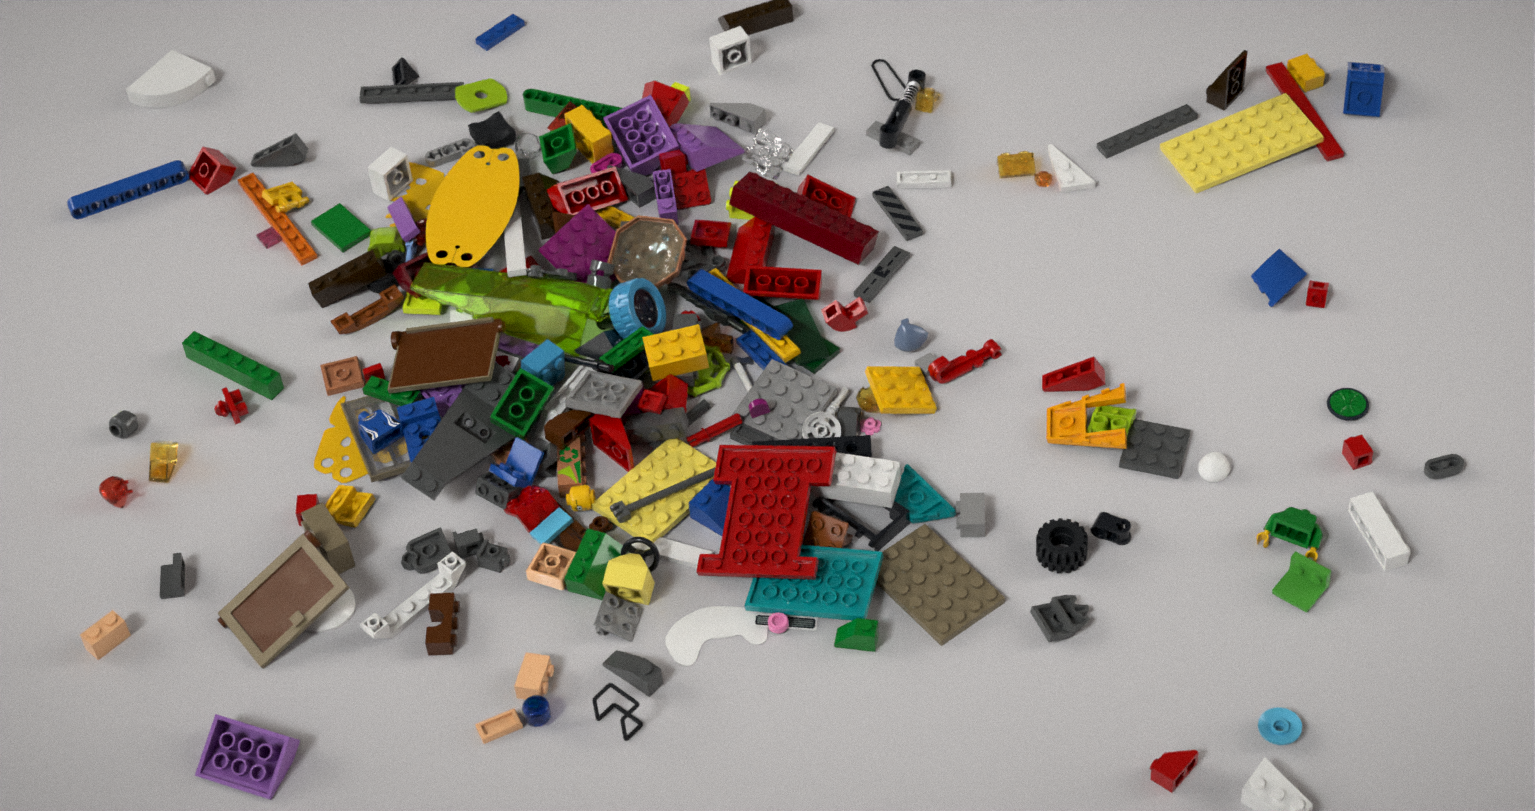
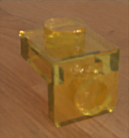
M928 87L917 93L915 110L927 113L933 112L934 102L939 100L940 92H935V89Z

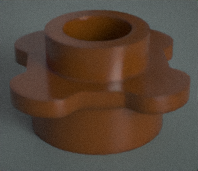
M598 516L589 524V529L606 533L608 530L613 529V524L608 523L606 517Z

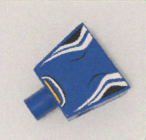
M377 410L372 414L363 411L358 416L359 434L373 454L404 437L402 423L382 410Z

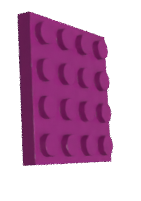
M587 204L538 251L556 269H567L568 272L577 273V280L569 282L592 303L605 289L586 285L588 275L592 273L589 270L591 260L608 262L616 232ZM624 249L625 254L629 253V249ZM622 259L621 264L625 265L626 260ZM599 270L597 275L604 276V271ZM614 273L610 276L611 284L617 279Z

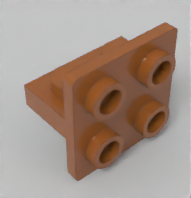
M812 511L803 545L843 548V546L851 543L853 535L847 533L849 523L817 511Z

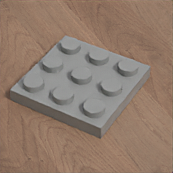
M588 370L566 398L565 407L607 415L613 418H621L642 389V381Z

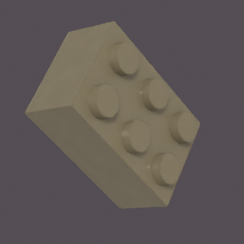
M322 502L301 512L303 518L301 525L304 531L310 530L319 539L322 545L317 549L336 572L341 574L355 567L349 542L324 503Z

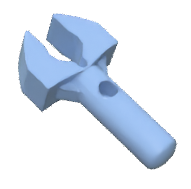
M412 238L405 244L407 249L405 262L413 259L414 254L417 252V241H415V238Z

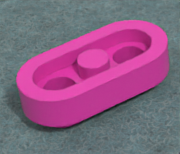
M617 153L606 155L590 166V172L595 173L605 170L609 165L621 168L623 165L621 155Z

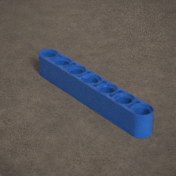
M176 160L72 196L68 199L67 206L74 219H82L182 184L189 179V173L184 163Z
M699 269L686 282L689 289L695 294L777 340H780L793 328V323L785 315L705 270Z

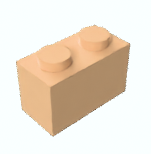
M113 610L80 634L86 650L97 660L131 636L125 620Z
M525 653L514 685L518 699L526 700L529 698L530 700L533 696H536L538 700L534 701H542L543 695L548 692L549 677H552L554 673V665L551 664L550 656Z

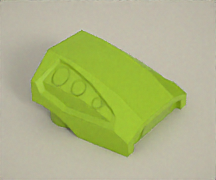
M381 227L371 230L370 244L367 250L370 251L378 248L381 257L387 252L391 253L393 250H399V252L404 253L406 242L402 239L397 227Z
M1109 405L1096 407L1093 411L1087 433L1125 428L1127 437L1137 409Z

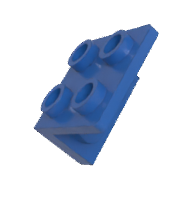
M516 437L506 463L500 462V465L491 463L489 471L514 487L525 488L529 485L532 486L544 452L523 439Z

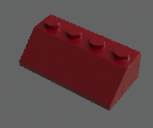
M444 250L436 253L438 258H445L448 255ZM426 252L399 265L393 274L401 288L417 299L469 274L471 268L478 267L476 263L470 267H460L455 263L434 264ZM470 253L461 255V259L464 261L472 259Z

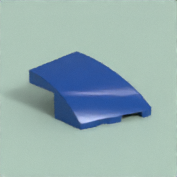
M1279 248L1251 277L1258 285L1261 293L1267 295L1270 300L1268 304L1272 308L1297 283L1304 279L1307 273Z

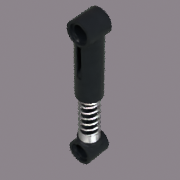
M915 69L909 72L906 89L900 100L895 103L886 123L880 127L879 144L885 149L896 147L897 138L912 111V104L917 95L925 90L926 74L924 71Z

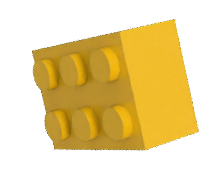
M581 105L564 114L566 125L571 123L573 126L577 149L591 164L615 151L611 139L613 136L611 131L606 129L601 121L593 116L590 110Z
M699 324L642 337L652 381L663 379L669 374L676 376L709 368Z

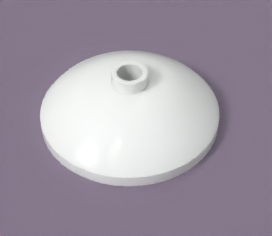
M348 589L306 630L325 633L345 625L353 616L356 607L352 591Z

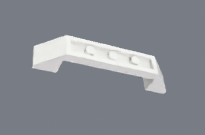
M580 365L543 408L535 437L549 442L545 439L544 425L558 414L570 410L569 407H565L566 398L588 370L594 371L592 368Z
M452 551L437 563L439 574L383 619L374 613L359 625L360 628L372 638L395 637L428 610L431 593H450L454 590L466 566V562Z

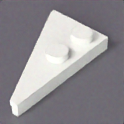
M1052 144L1047 145V151L1061 193L1095 188V181L1055 146Z

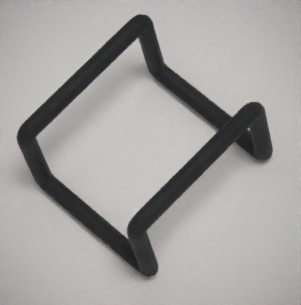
M608 683L593 697L592 702L597 721H600L614 707L624 714L620 722L625 741H628L642 728V721L632 715L639 707V702L613 683ZM611 687L635 705L627 712L618 704L612 703L599 715L597 699ZM627 717L638 724L628 735L625 726V719Z

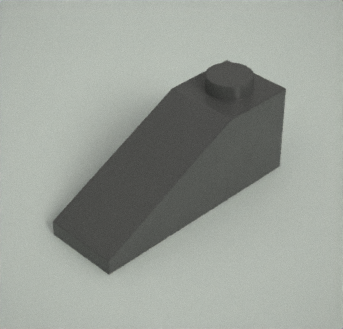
M295 133L255 153L251 165L253 167L288 166L297 162L301 163L306 159L308 147Z
M616 167L627 197L639 208L656 199L654 181H650L644 175Z
M616 650L602 663L605 668L648 697L663 684L661 668L646 658Z

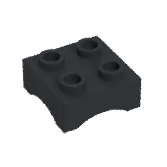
M499 111L493 113L491 117L482 122H473L468 125L470 136L478 145L488 146L490 149L503 148L517 141L514 128L505 121Z

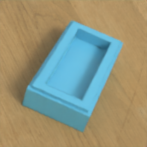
M558 507L532 530L530 535L540 545L543 542L549 544L574 521L572 517Z

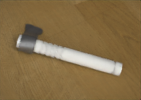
M733 356L730 359V363L733 369L737 371L748 392L753 385L742 365L746 363L753 365V360L749 356L745 358Z

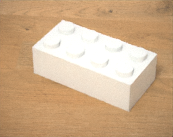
M836 452L831 487L812 486L813 495L892 508L901 479L900 462Z

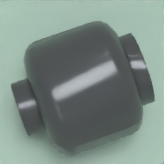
M126 410L118 412L109 420V430L113 436L118 438H127L138 428L137 417Z

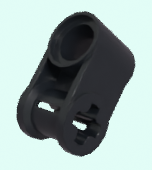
M1100 512L1090 529L1095 537L1118 545H1126L1131 541V533L1129 532L1131 529L1130 522L1127 519L1113 516L1107 512Z

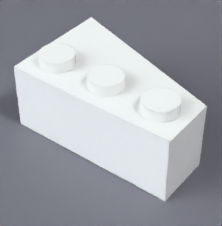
M1266 758L1262 760L1242 788L1241 803L1255 811H1312L1313 804Z

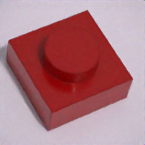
M380 363L362 369L366 383L371 376L386 380Z

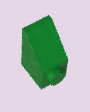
M856 618L837 628L834 647L876 652L879 636L878 620Z

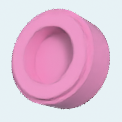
M777 612L769 616L768 628L771 632L779 634L788 629L789 620L784 613Z

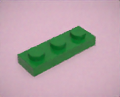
M641 326L599 359L613 365L614 371H616L645 349L642 337L654 334Z
M371 376L362 389L365 395L398 406L417 402L422 397L421 391L418 390L389 393L387 390L389 381L375 376Z

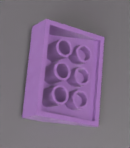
M651 95L603 118L607 129L612 133L613 141L631 172L646 176L660 165V153L680 148Z
M683 123L670 126V130L679 144L680 148L678 149L686 154L688 165L696 172L745 153L743 148L715 126Z
M215 714L195 776L271 800L294 761L300 740Z

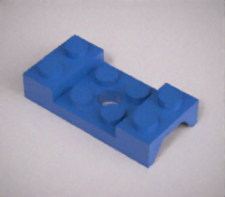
M434 397L397 407L411 463L428 440V438H421L425 435L430 437L441 421Z

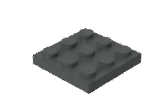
M1134 419L1127 435V449H1123L1119 468L1178 479L1191 430Z

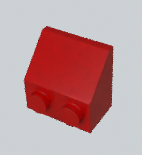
M202 146L189 171V179L204 194L208 195L228 184L237 167L219 150Z
M669 374L648 389L667 396L662 410L683 407L686 413L688 384Z

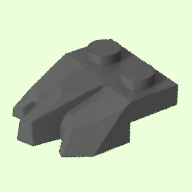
M1076 595L1052 597L1050 603L1032 606L1030 613L1048 642L1068 639L1090 620L1086 616L1089 611L1088 605L1075 604L1077 600Z

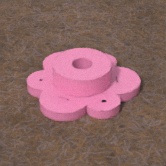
M869 417L867 420L863 419L860 421V431L872 436L874 432L878 433L880 431L881 421L874 420L872 417Z

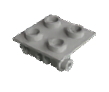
M605 592L593 624L596 626V633L602 636L608 631L631 642L643 608Z

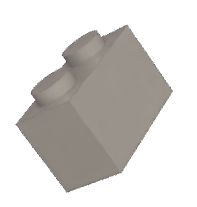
M960 493V501H956V513H960V517H956V529H960L961 537H985L984 493Z

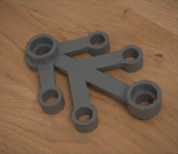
M687 240L685 251L690 252L691 255L685 254L684 261L686 263L682 264L678 277L682 275V271L698 265H703V267L689 270L688 279L699 269L709 272L717 268L721 272L726 268V261L722 256L714 254L712 246H701V253L704 256H708L709 259L702 258L695 245L690 244V240Z
M531 265V268L526 269L527 275H524V277L533 278L534 281L550 279L556 282V288L565 290L571 289L569 281L577 280V273L568 272L567 269H556V272L545 271L542 269V266Z

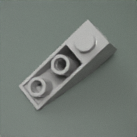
M751 103L709 104L711 118L752 134H756L766 122L765 109Z

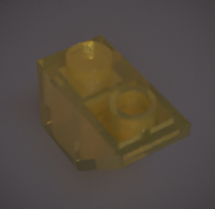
M151 442L149 481L169 483L177 463L178 442Z

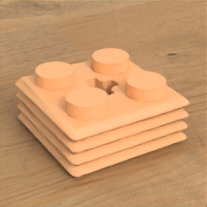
M543 542L526 570L527 579L564 590L566 587L564 578L576 552Z

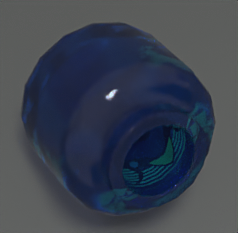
M533 695L523 702L522 712L527 724L533 727H540L549 721L551 710L546 698L540 695Z

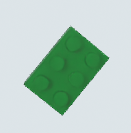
M520 368L492 412L490 422L511 435L525 440L543 408L553 395L554 387Z

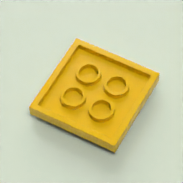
M866 367L865 374L881 414H935L937 407L920 367Z

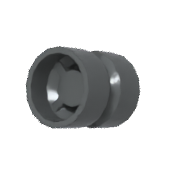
M591 260L589 270L592 273L588 275L586 285L610 290L612 282L610 276L614 273L615 265ZM598 271H604V276L597 275Z

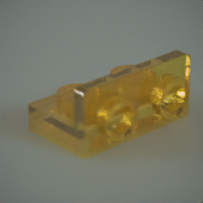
M1021 151L1018 154L1002 153L997 156L996 163L998 165L999 179L1036 174L1033 152Z

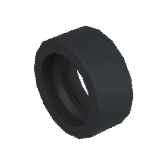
M382 259L386 272L392 273V275L385 280H375L368 284L367 287L372 292L379 294L394 284L398 287L399 283L393 274L398 266L391 260Z

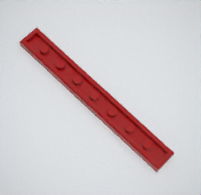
M1279 62L1266 66V73L1281 95L1286 93L1324 136L1323 142L1316 144L1325 160L1328 162L1344 157L1343 150L1284 64Z

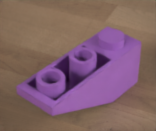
M671 170L652 171L659 218L673 219L679 225Z

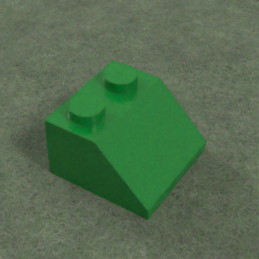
M571 123L539 136L543 162L552 174L569 168L577 152Z

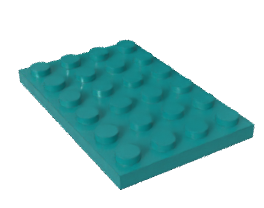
M802 545L800 557H817L819 560L816 579L753 577L744 605L746 611L779 612L787 615L841 620L866 619L882 564L883 553L880 551Z

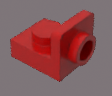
M1310 280L1306 306L1325 308L1329 283Z
M645 389L637 407L644 413L660 414L667 396L663 393Z

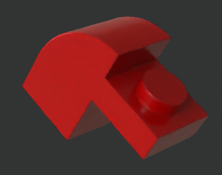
M860 296L846 306L835 300L821 309L826 324L839 332L855 329L857 327L855 322L868 314L864 300Z

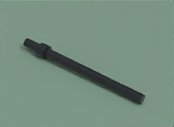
M564 354L565 362L590 367L594 371L599 372L614 371V366L605 363L603 360H590Z

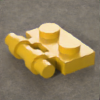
M293 182L262 191V197L272 206L277 205L276 211L278 213L282 211L288 212L295 207L301 208L304 204L309 203V198L307 196L302 198V190Z

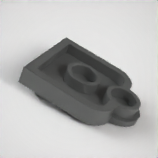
M441 527L409 541L406 546L407 552L402 556L401 564L405 570H415L420 574L437 569V563L451 553Z

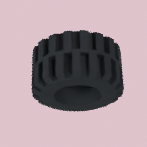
M1058 518L1056 521L1054 519L1050 520V523L1045 522L1043 528H1039L1036 535V556L1038 562L1042 563V567H1048V571H1057L1060 574L1061 572L1070 573V570L1076 571L1078 566L1082 567L1087 559L1088 535L1085 532V528L1079 526L1078 522H1071V519L1063 520V518ZM1065 544L1068 547H1057L1055 545Z

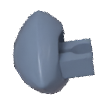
M908 318L903 319L895 335V347L901 351H915L927 340L928 332L922 327L910 324Z

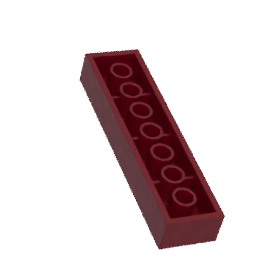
M749 171L733 186L729 205L857 265L875 247L879 231L869 225L858 222L854 218H849L837 210H832L822 203L815 202L804 195L793 192L789 188L780 186L772 180H767L757 173Z

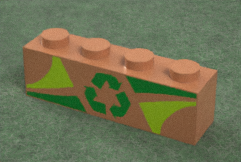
M585 432L563 450L557 447V477L560 498H566V494H569L572 486L587 485L586 476H583V473L587 472L586 461H583V458L586 457L585 446H582V443L586 442Z

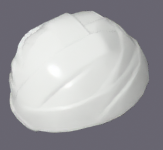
M1220 452L1206 454L1198 464L1200 476L1204 480L1213 483L1226 479L1231 470L1228 459Z

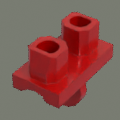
M227 387L221 389L225 401L220 400L217 402L214 408L215 413L223 417H227L231 413L235 425L241 423L239 417L249 414L245 401L241 402L243 398L240 390L237 389L229 392Z

